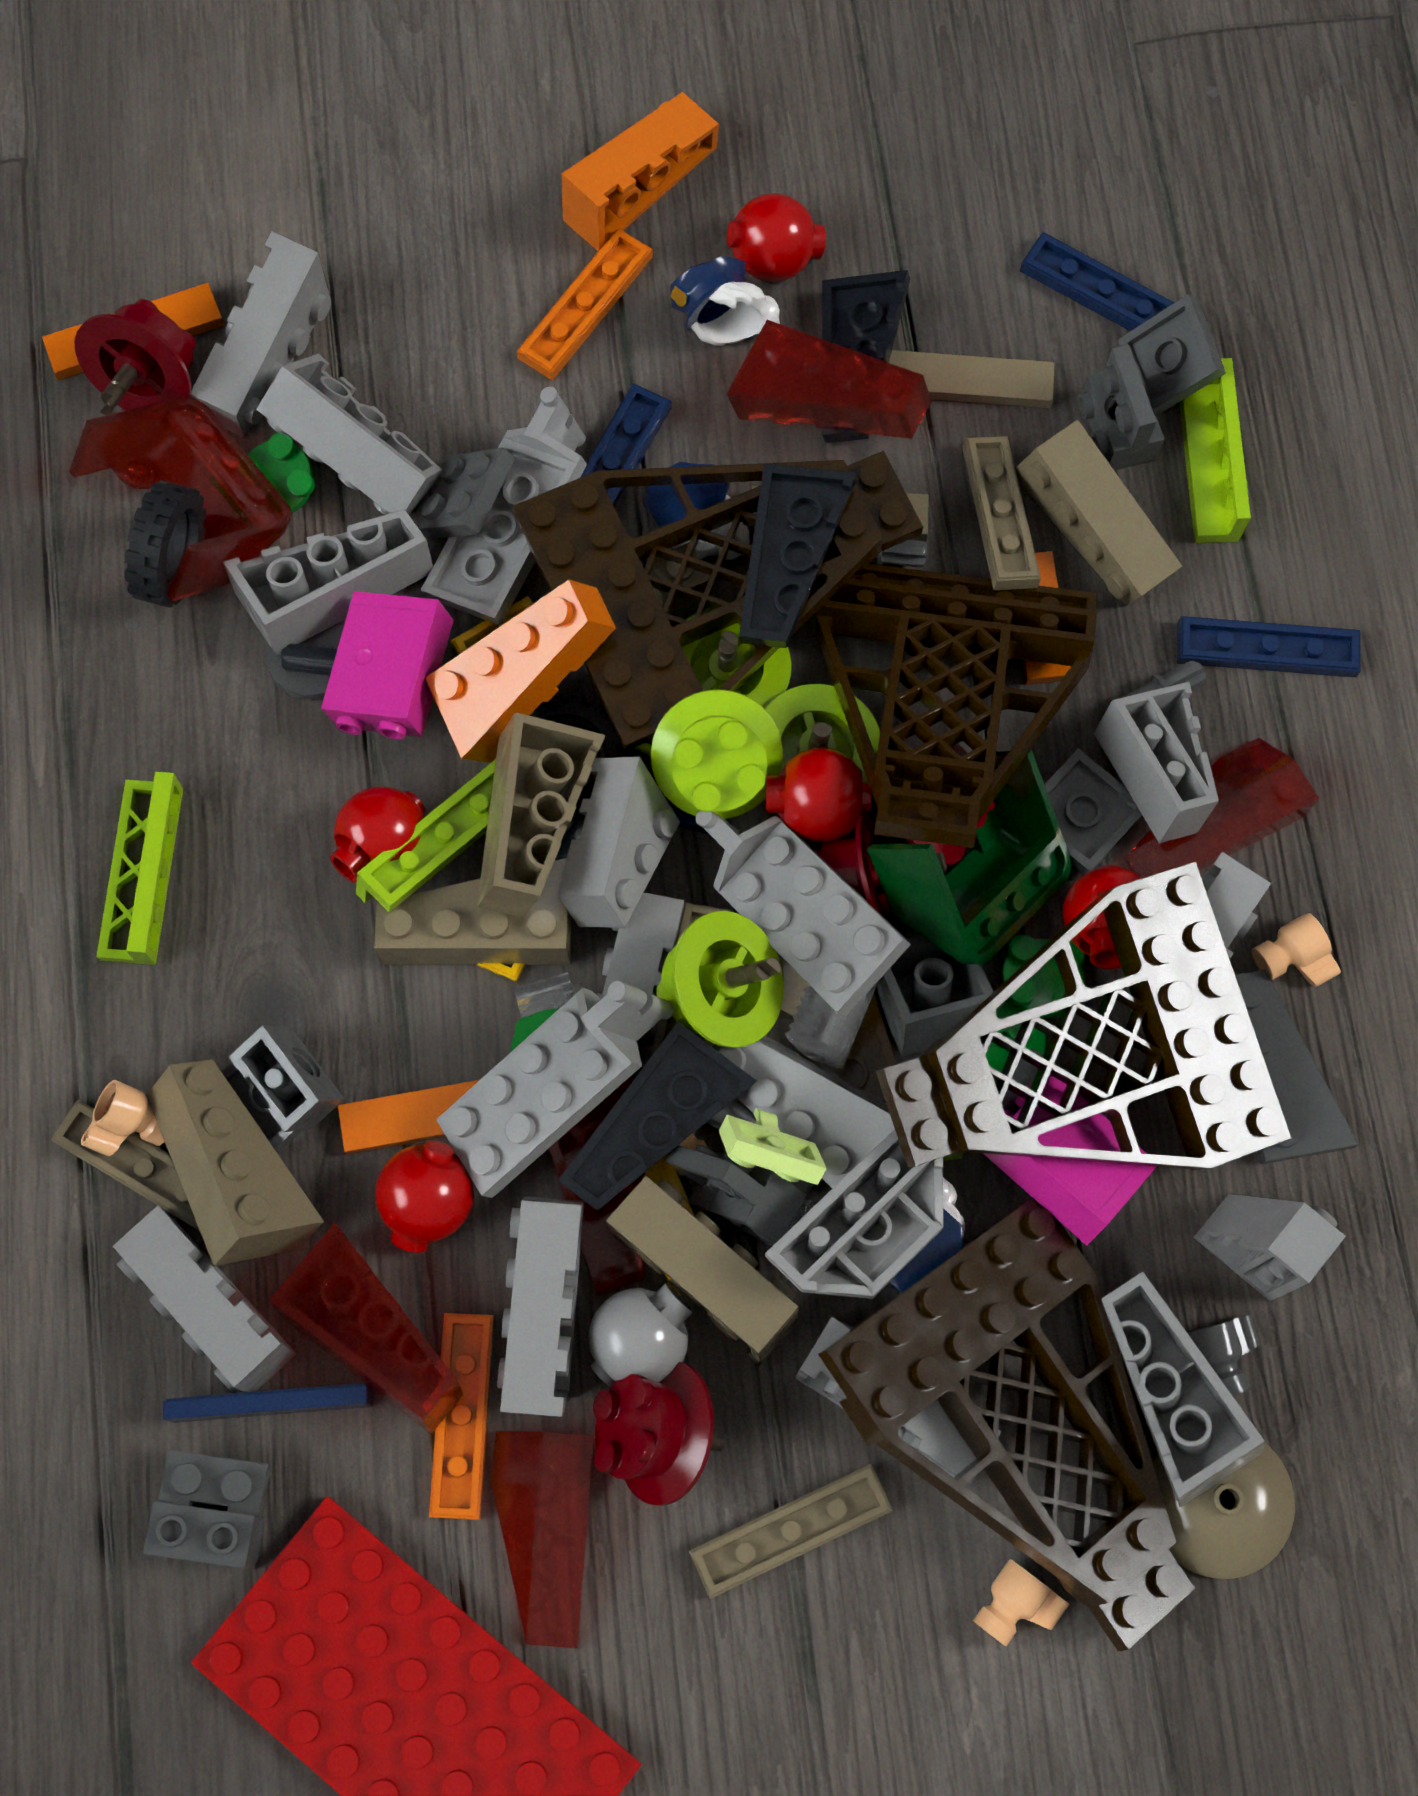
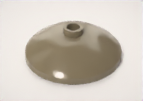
M1265 1443L1262 1454L1181 1508L1176 1500L1158 1452L1156 1453L1152 1462L1176 1539V1543L1169 1551L1181 1567L1203 1577L1234 1579L1257 1572L1268 1565L1280 1553L1292 1530L1295 1515V1497L1289 1474L1278 1455L1269 1445ZM1223 1490L1230 1491L1235 1498L1234 1506L1229 1510L1222 1507L1219 1501V1496Z

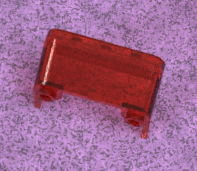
M177 398L87 420L69 470L70 474L76 478L111 468L119 479L131 488L150 489L155 482L160 483V480L200 491L199 495H203L205 501L203 508L206 509V519L203 522V526L206 527L204 541L187 546L167 594L172 601L231 583L223 561L239 557L241 562L258 558L262 555L261 550L268 549L286 532L292 519V510L288 503L213 412L204 403L193 398Z

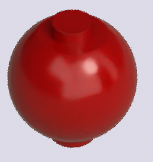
M768 193L753 198L740 209L735 221H730L727 229V245L732 248L735 259L746 261L745 272L765 282H782L795 277L804 270L810 259L820 260L825 250L826 232L822 224H813L812 217L805 206L795 198L785 194Z
M812 748L802 751L788 760L779 775L767 774L766 812L778 813L784 824L804 840L818 843L838 840L856 828L857 818L861 815V811H871V788L868 782H862V770L853 759L835 749Z
M386 786L370 787L351 796L339 810L334 824L333 834L337 849L330 855V861L335 869L345 879L356 883L357 872L380 853L397 849L408 842L414 833L416 824L425 817V807L421 800L410 791L402 792ZM421 835L405 845L390 861L399 859L402 853L406 851H412L418 844Z
M1104 865L1086 872L1073 883L1067 892L1063 904L1064 927L1098 897V893L1142 879V877L1118 865ZM1102 911L1071 941L1082 952L1090 956L1091 963L1096 967L1118 969L1122 966Z
M427 1141L425 1144L407 1147L393 1155L382 1168L376 1183L375 1200L380 1217L386 1226L392 1230L391 1242L398 1248L408 1252H425L430 1242L440 1241L449 1237L468 1218L474 1202V1184L459 1157L449 1145L439 1141Z

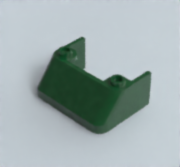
M1032 750L1027 753L994 799L995 807L987 813L985 824L977 828L974 849L946 876L933 844H872L867 848L893 915L962 964L982 965L987 963L1066 882L1070 873V854ZM996 751L995 770L1009 751Z

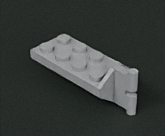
M546 387L541 391L540 399L542 401L528 427L507 430L498 448L503 447L515 457L514 463L479 534L448 538L421 588L422 593L427 598L438 599L444 605L499 626L502 625L536 561L517 522L512 506L580 478L587 466L582 456L574 452L577 447L584 444L586 437L554 387Z
M700 810L697 812V824L703 827L725 849L713 887L740 915L745 916L758 925L769 938V944L838 1014L846 1017L911 944L777 816L743 832L715 812H703Z
M621 981L612 982L608 988V993L602 999L593 991L582 988L436 1119L481 1196L493 1198L642 1066L637 1040L661 1019L667 1020L672 1016L674 1007L670 1001Z

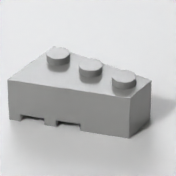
M1190 682L1112 700L1094 732L1095 737L1158 843L1198 833L1219 801L1207 752H1202L1198 738V732L1201 729L1198 716H1193L1189 702L1192 694Z
M640 757L595 758L591 766V773L597 776L590 799L582 800L579 812L586 816L580 840H572L557 896L579 927L625 928L680 821Z
M1221 852L1203 876L1202 881L1230 959L1233 952L1227 948L1235 936L1243 939L1258 917L1252 911L1271 883L1224 852Z
M643 892L626 927H612V930L618 931L614 948L608 947L606 951L602 975L607 977L603 993H597L600 999L608 993V988L614 981L624 982L657 996L656 990L661 981L664 962L676 944L684 900ZM658 1023L638 1039L637 1043L653 1045Z
M1228 1194L1193 1238L1271 1302L1310 1283L1346 1236L1335 1228L1337 1221L1327 1211L1316 1205L1310 1207L1305 1202Z

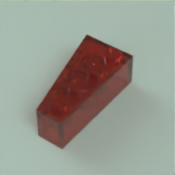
M766 320L726 394L740 420L754 421L755 417L772 419L776 424L791 425L792 421L811 423L820 429L833 430L834 426L855 428L856 433L912 439L932 402L922 374L770 320Z
M336 1222L269 1299L282 1319L430 1434L435 1431L463 1396L455 1376L407 1317L394 1297L383 1286Z

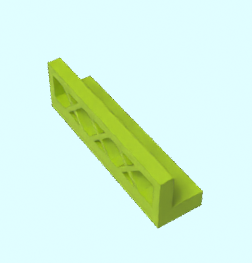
M1221 358L1226 374L1179 402L1194 543L1239 542L1251 519L1232 358Z
M496 759L419 821L408 842L397 849L383 851L357 872L356 895L364 903L374 897L390 913L487 832ZM421 835L418 844L412 851H406L402 853L399 859L390 861L405 845Z
M155 771L154 782L125 780L96 956L100 961L156 965L183 795V787L174 773ZM136 793L151 795L148 817L143 821L134 812ZM132 819L137 823V826L131 829ZM145 833L141 861L134 865L127 857L128 844ZM125 862L130 867V870L124 873ZM138 877L134 906L127 910L119 900L122 887ZM119 907L123 914L116 919ZM130 921L127 950L111 949L114 933Z

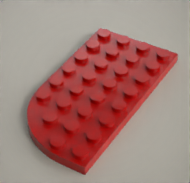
M329 1496L323 1500L191 1662L194 1667L341 1796H618L642 1765L636 1757Z

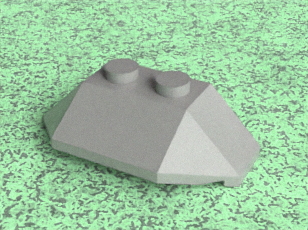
M894 1129L765 1253V1257L801 1292L873 1299L943 1229V1157L908 1168Z

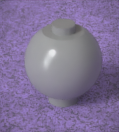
M667 1283L657 1292L645 1288H630L613 1294L600 1305L590 1324L588 1344L590 1353L595 1359L590 1365L591 1368L610 1387L617 1380L624 1379L630 1374H639L661 1382L671 1373L678 1362H683L688 1348V1332L685 1320L693 1313L692 1308Z

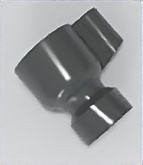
M1251 1314L1187 1332L1232 1395L1250 1390L1245 1372L1238 1369L1237 1361L1242 1355L1260 1345Z

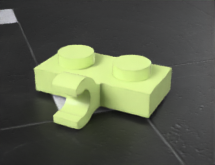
M758 1108L754 1111L756 1124L726 1115L719 1129V1134L727 1155L732 1161L746 1168H754L756 1165L772 1170L778 1176L790 1182L803 1180L816 1185L819 1184L827 1168L815 1143L780 1132L777 1116Z

